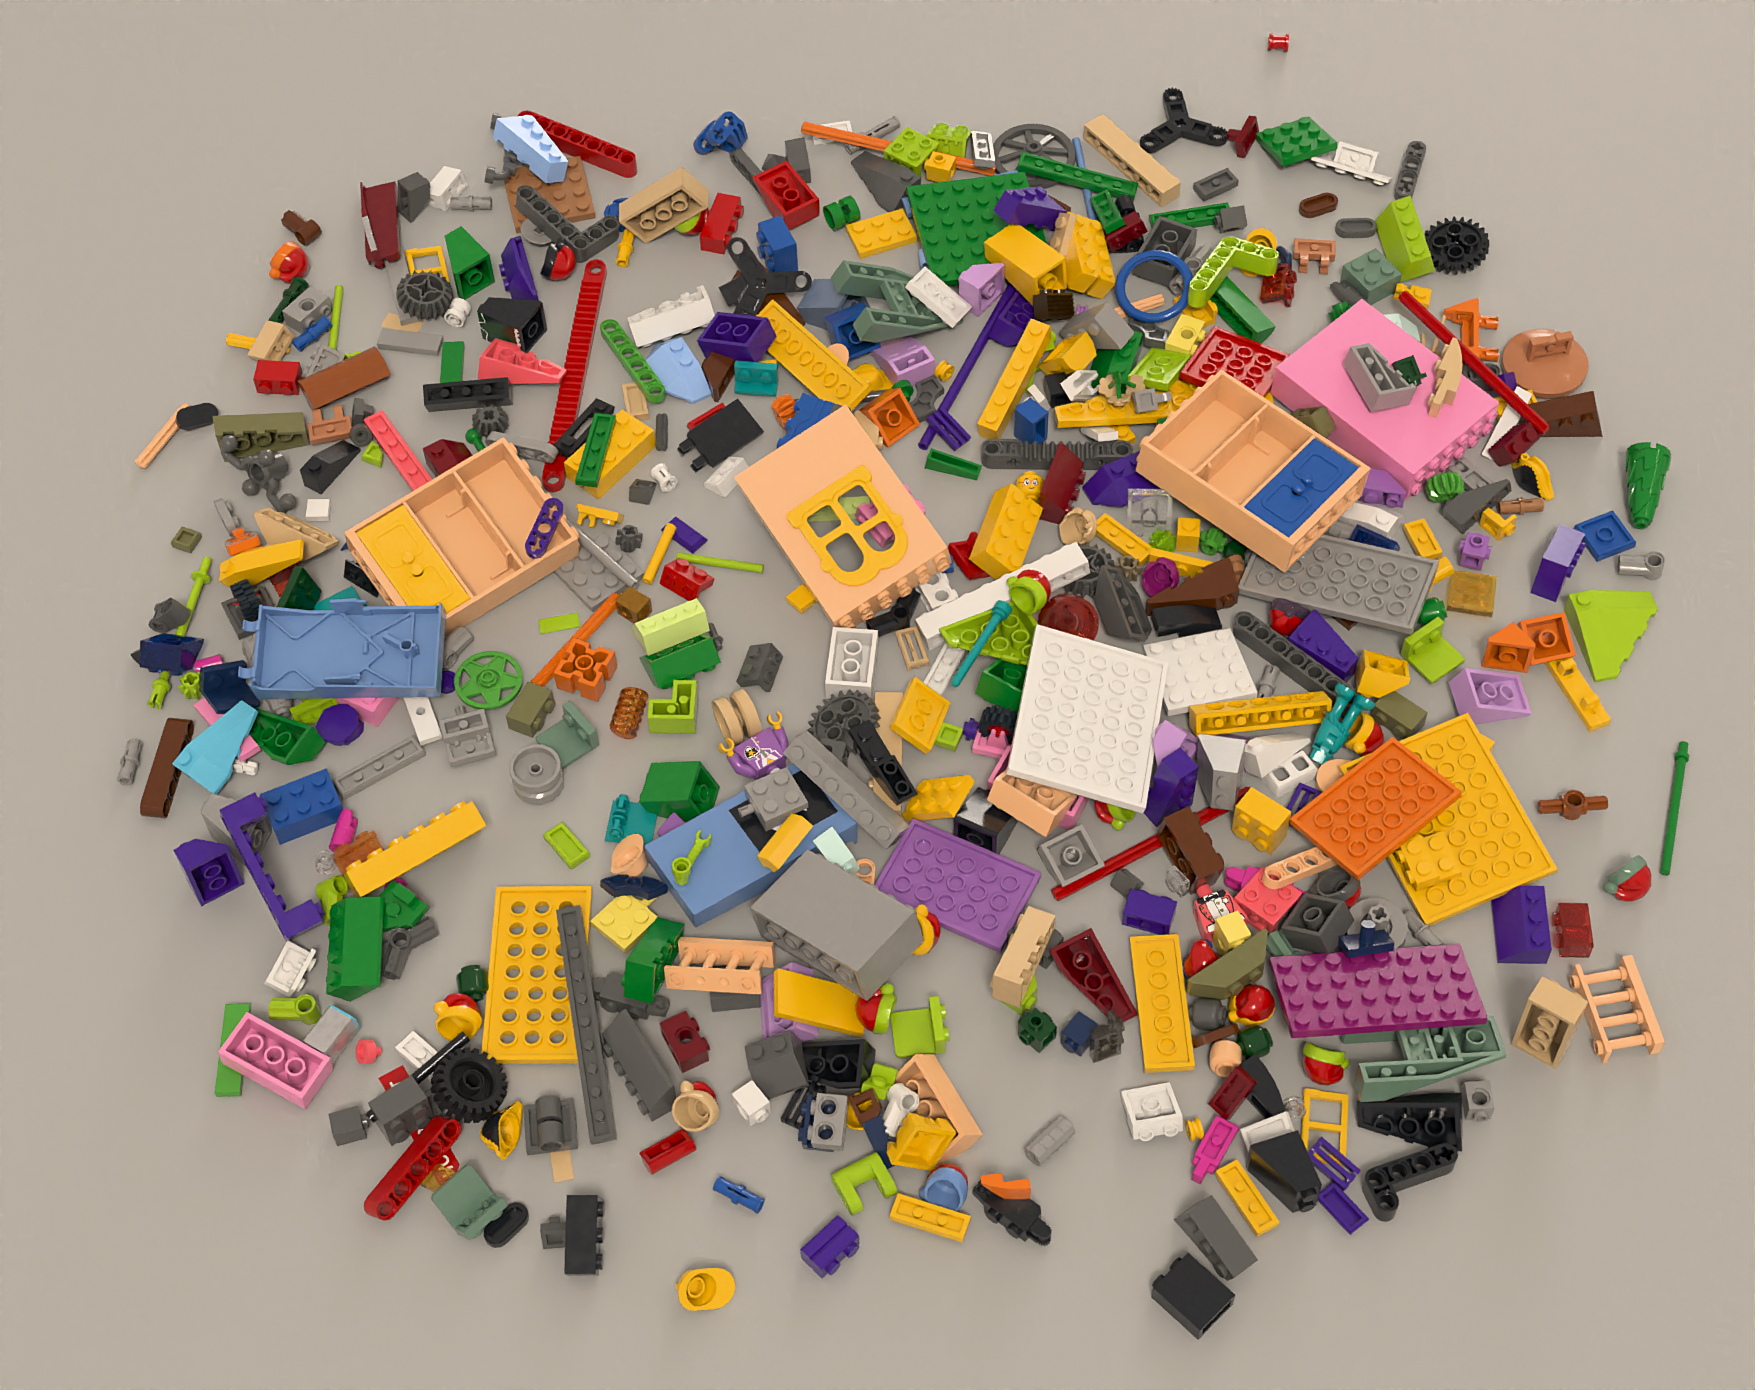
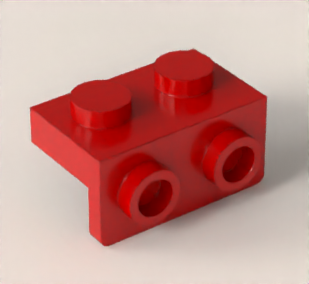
M971 532L967 541L953 542L948 545L949 553L969 580L990 577L989 574L969 560L978 536L977 532Z
M678 558L664 565L660 585L691 601L696 598L698 599L701 591L713 586L715 578L708 575L706 571L694 567L687 560Z

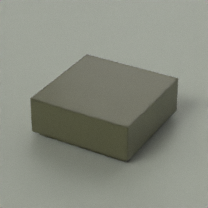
M181 527L171 541V545L173 548L191 554L202 539V535L197 531Z

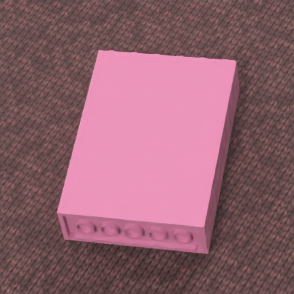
M1363 299L1280 363L1275 369L1271 388L1272 396L1293 412L1301 408L1325 406L1332 421H1334V425H1336V428L1330 432L1331 435L1327 439L1350 455H1354L1359 461L1370 468L1386 470L1406 491L1405 500L1412 495H1417L1429 478L1434 477L1440 471L1444 472L1454 459H1460L1466 449L1469 447L1473 448L1483 435L1487 436L1494 427L1492 425L1493 420L1498 414L1496 411L1499 405L1497 400L1461 375L1453 405L1443 403L1437 418L1428 416L1430 406H1427L1432 393L1436 394L1437 392L1435 390L1437 373L1434 372V368L1438 359H1442ZM1370 343L1388 360L1387 364L1392 369L1393 362L1414 355L1420 373L1426 372L1427 377L1421 380V385L1416 386L1417 389L1410 404L1371 412L1343 365L1350 347Z

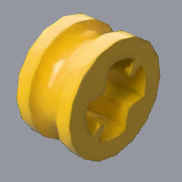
M944 360L938 364L934 375L940 378L941 381L946 382L953 375L955 367L951 364L948 365V362Z
M1197 1117L1194 1118V1121L1185 1120L1189 1141L1194 1142L1195 1138L1202 1140L1204 1132L1200 1119Z

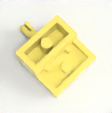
M632 895L616 897L590 921L591 926L626 954L642 939L648 927L658 917L648 908L657 897L649 901L644 898L642 900L636 899Z

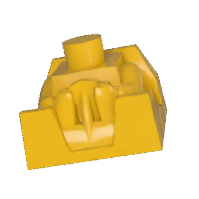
M1086 331L1060 341L1038 367L1046 375L1065 372L1066 376L1077 370H1086L1085 367L1097 355L1094 343Z
M908 1113L907 1117L902 1121V1127L897 1131V1142L888 1141L887 1155L892 1165L931 1171L949 1146L956 1132L947 1119L936 1118L934 1121L930 1117L926 1118L918 1114Z

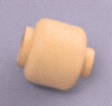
M1221 1040L1214 1043L1210 1049L1209 1064L1211 1070L1220 1077L1227 1078L1236 1066L1242 1064V1049L1240 1046L1230 1040Z

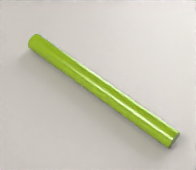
M341 285L335 286L331 324L333 326L330 327L328 347L334 350L337 348L343 286Z
M680 552L676 554V559H685L689 563L763 573L764 571L763 564Z

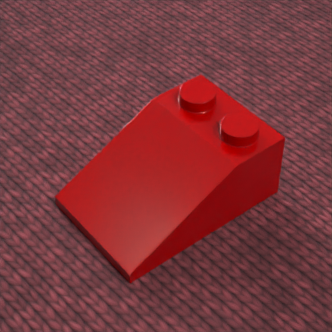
M787 160L752 177L773 217L781 215L789 230L820 216L819 198Z

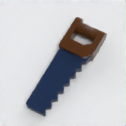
M874 1088L855 1096L853 1094L849 1095L850 1104L859 1123H862L874 1152L878 1153L887 1169L895 1166L891 1164L887 1155V1143L891 1140L888 1139L890 1135L886 1132L885 1120L881 1118L883 1107ZM872 1100L873 1105L871 1109L862 1112L859 1105Z

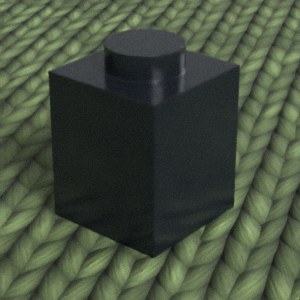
M1065 372L1044 376V392L1051 408L1071 403L1060 384L1067 379Z

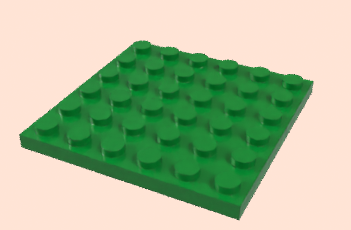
M1025 172L906 187V194L927 268L946 285H958L960 274L963 271H967L972 265L991 264L985 258L984 242L1010 225L993 210L1005 190L1030 188ZM1028 223L1027 226H1022L1047 244L1042 228H1035V224Z

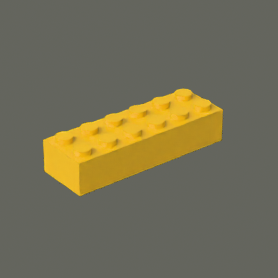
M465 801L458 803L449 810L451 813L447 816L443 812L429 821V826L424 827L421 824L408 833V838L404 839L403 836H400L387 845L389 848L385 851L379 848L367 856V861L362 863L361 860H358L347 866V872L343 875V878L346 880L354 897H365L386 885L389 881L402 876L486 827L473 801L468 804Z

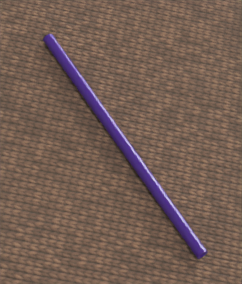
M1010 282L937 412L941 407H944L949 412L990 338L989 334L997 318L1017 290ZM928 425L918 443V447L922 450L928 449L937 433L930 425Z

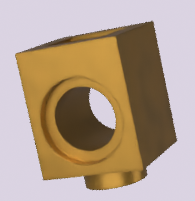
M630 586L624 592H621L616 599L617 613L633 624L644 620L652 613L651 599Z

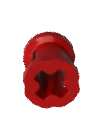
M1269 33L1268 50L1284 49V52H1287L1289 34L1282 36Z

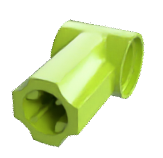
M340 875L333 876L316 885V895L322 901L323 923L327 926H330L329 913L331 905L341 901L343 895L348 891L347 882Z
M308 994L297 998H272L269 1001L268 1009L271 1020L302 1021L304 1024L311 1025L316 1023L321 1017L319 1006L314 998Z

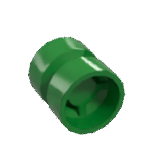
M851 195L839 199L838 204L832 202L823 207L825 220L833 231L844 227L846 223L851 224L861 218L859 207Z

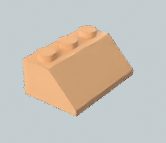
M1006 769L995 778L987 801L1034 829L1037 833L1047 837L1059 825L1077 795L1007 775Z

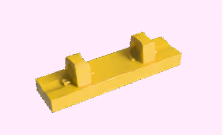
M1573 658L1544 663L1589 732L1610 724L1611 718L1601 705L1597 694L1593 693L1577 669Z

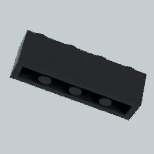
M508 377L423 385L424 406L428 412L482 408L484 405L490 407L492 404L494 406L513 405L512 384Z

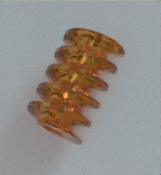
M627 687L620 691L617 705L609 724L611 731L615 735L624 739H633L637 736L636 731L639 729V723L642 720L641 716L644 714V708L647 705L646 701L649 698L646 691L636 687Z

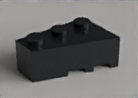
M567 1195L564 1274L567 1276H599V1270H603V1254H600L601 1243H604L602 1217L605 1215V1202L598 1195Z

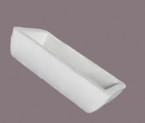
M1301 750L1261 779L1275 797H1280L1297 788L1299 783L1305 784L1316 778L1318 768L1307 754ZM1303 758L1309 767L1298 771L1292 764V761ZM1283 768L1290 777L1279 781L1272 772Z

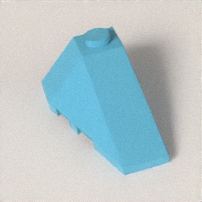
M241 700L186 745L172 765L202 787L217 795L233 772L232 764L235 757L240 756L242 750L239 748L243 739L248 737L258 711Z

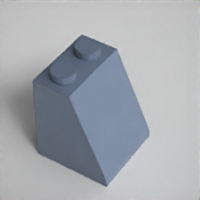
M814 279L797 309L805 323L827 330L824 317L861 302L868 308L871 307L865 297L838 293L832 279Z

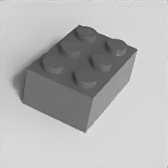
M1159 216L1137 254L1149 250H1162L1171 252L1184 261L1191 255L1196 246L1197 229ZM1149 260L1137 265L1134 268L1133 275L1169 287L1170 282L1179 270L1167 261Z

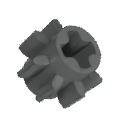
M626 525L622 530L617 529L615 544L620 545L621 550L624 552H633L636 548H641L643 533H638V529L635 526Z

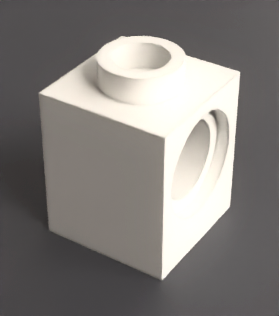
M752 1080L732 1093L733 1105L750 1126L756 1122H763L771 1113L769 1100Z

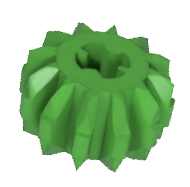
M1449 471L1438 475L1435 474L1426 483L1427 495L1434 503L1447 502L1449 499H1454L1458 494L1464 492V482L1457 472L1452 473Z

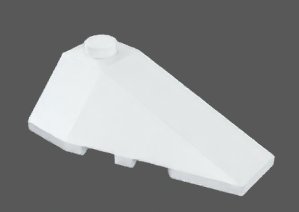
M1356 501L1338 520L1345 523L1348 522V524L1357 527L1356 535L1385 548L1406 516L1385 506Z

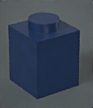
M1078 1011L1061 1032L1062 1046L1066 1051L1076 1053L1081 1057L1098 1036L1099 1024Z

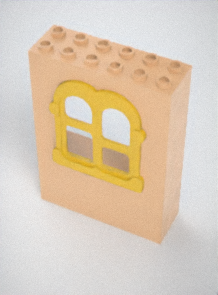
M846 404L734 477L741 493L833 627L856 628L861 622H866V620L873 618L875 613L881 609L885 610L892 606L893 601L899 597L909 595L912 589L919 584H926L931 579V576L937 572L942 573L947 570L952 563L948 547ZM856 486H861L878 509V513L859 526L854 525L838 502L839 497ZM830 506L840 519L841 525L825 536L818 537L808 524L807 519L824 507ZM887 522L895 534V542L890 549L878 552L868 545L863 535L879 523ZM845 533L851 535L864 555L862 566L853 572L841 570L826 550L828 544Z

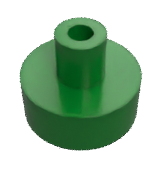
M908 380L898 381L892 386L891 389L901 388L907 401L911 400L910 396L913 394L914 389Z

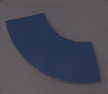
M616 875L600 880V887L614 898L633 895L649 901L668 893V886L647 876H643L641 879L639 877H629V875Z

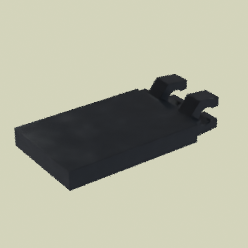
M737 398L687 433V439L679 444L677 450L682 456L694 448L699 451L701 455L693 460V464L690 465L696 473L708 464L712 468L716 467L761 436L764 431Z

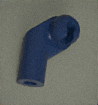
M1278 246L1276 251H1278L1282 262L1278 263L1277 266L1279 268L1277 269L1280 273H1288L1292 269V254L1283 246Z

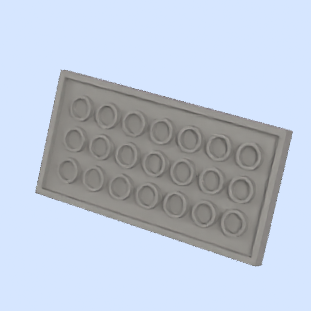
M1322 535L1285 573L1253 552L1238 588L1240 595L1309 611L1314 609L1321 614L1412 635L1439 568V560Z

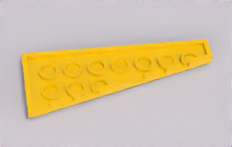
M1177 379L1168 391H1157L1155 389L1156 394L1171 391L1172 400L1157 403V410L1135 413L1133 397L1122 406H1114L1113 403H1107L1108 398L1100 400L1099 397L1092 398L1090 402L1084 404L1082 402H1074L1057 406L1054 409L1057 428L1157 423V419L1167 418L1172 411L1176 412L1185 399L1189 400L1199 386Z

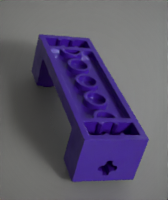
M254 792L220 809V817L287 942L320 926L324 913L319 903L314 904L312 899L284 912L287 906L281 895H275L273 891L275 883L269 873L264 874L262 870L264 862L258 852L253 853L251 849L253 841L246 830L266 820V812H268V806L262 796L257 797Z

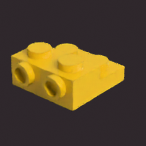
M1443 831L1423 838L1421 835L1410 838L1395 851L1398 862L1400 864L1403 863L1407 870L1405 871V876L1409 885L1413 884L1416 891L1462 876L1460 866Z

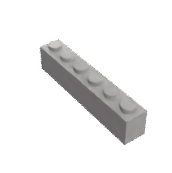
M808 731L796 736L783 752L789 760L885 849L897 843L910 827L906 821Z

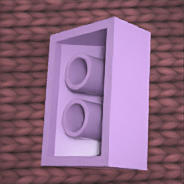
M794 962L780 968L814 977V970ZM774 973L761 979L762 994H760L763 1039L789 1030L801 1042H808L817 1037L818 1027L774 1016Z

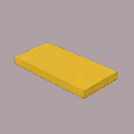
M779 968L774 971L775 1017L856 1037H861L864 1034V1027L859 1022L855 1011L856 1003L860 996L838 983Z

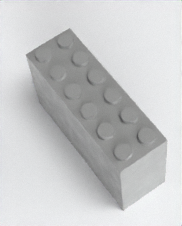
M808 849L750 907L762 938L769 942H774V945L866 1001L872 997L924 941L921 932L922 928L916 916L917 912L912 906L900 903L893 895H886L874 884H867L858 875L846 872L839 864H833L827 861L820 853L815 854Z

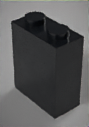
M1187 1253L1183 1258L1178 1257L1171 1264L1170 1271L1165 1276L1161 1274L1152 1284L1151 1298L1199 1340L1233 1305L1235 1294L1193 1256Z

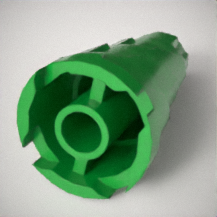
M1651 442L1636 443L1628 447L1626 451L1625 468L1627 487L1629 488L1628 507L1630 509V522L1637 529H1646L1652 523L1656 507L1658 508L1661 490L1664 488L1666 473L1670 467L1671 451L1658 443L1656 448L1650 447Z

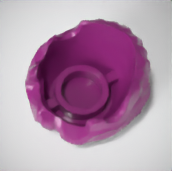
M1160 557L1146 565L1142 575V587L1149 597L1158 594L1168 587L1176 588L1178 586L1180 578L1176 563L1168 558Z

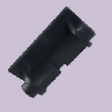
M346 559L343 578L377 598L379 592L357 561Z

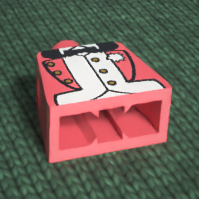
M1208 884L1202 885L1196 890L1199 899L1194 901L1193 914L1201 939H1208L1212 942L1216 919L1235 911H1239L1247 925V915L1227 890L1223 889L1213 893Z

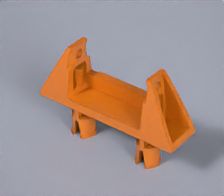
M1479 298L1444 309L1443 315L1446 316V320L1462 324L1461 342L1479 359L1498 362V348H1482L1479 345V328L1484 327L1497 330L1499 324L1498 316L1480 315Z

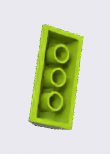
M1411 195L1390 202L1375 222L1386 258L1402 273L1400 283L1434 272L1435 268Z

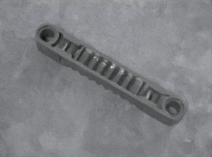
M987 439L981 445V463L988 469L1049 470L1059 443L1055 444L1054 441H1051L1050 444H1047L1045 441H1042L1041 444H1038L1037 441H1034L1032 444H1029L1028 441L1023 443L1018 439ZM1125 440L1093 441L1091 444L1086 441L1084 445L1080 441H1077L1075 445L1069 441L1065 445L1084 463L1083 470H1099L1103 465L1133 454V446Z

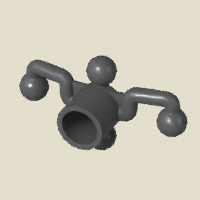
M225 435L221 439L222 457L238 470L247 471L249 479L242 484L244 494L253 496L258 493L259 486H262L266 490L267 499L277 512L287 513L288 510H293L296 507L297 500L294 495L284 494L280 497V500L275 495L278 488L276 480L284 478L288 472V464L282 454L264 449L259 452L258 458L245 456L240 461L230 453L237 448L238 441L232 435Z

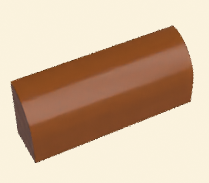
M374 346L297 382L311 410H315L384 380L391 373L382 355Z

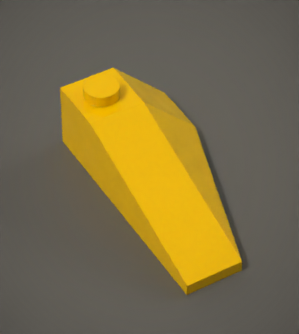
M299 539L258 546L239 553L220 563L219 582L230 588V585L248 579L250 585L253 586L302 560L304 541Z

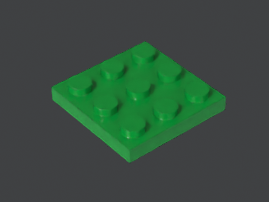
M1302 117L1299 120L1283 123L1280 126L1267 128L1262 132L1255 133L1256 141L1283 167L1337 150V142L1310 117Z

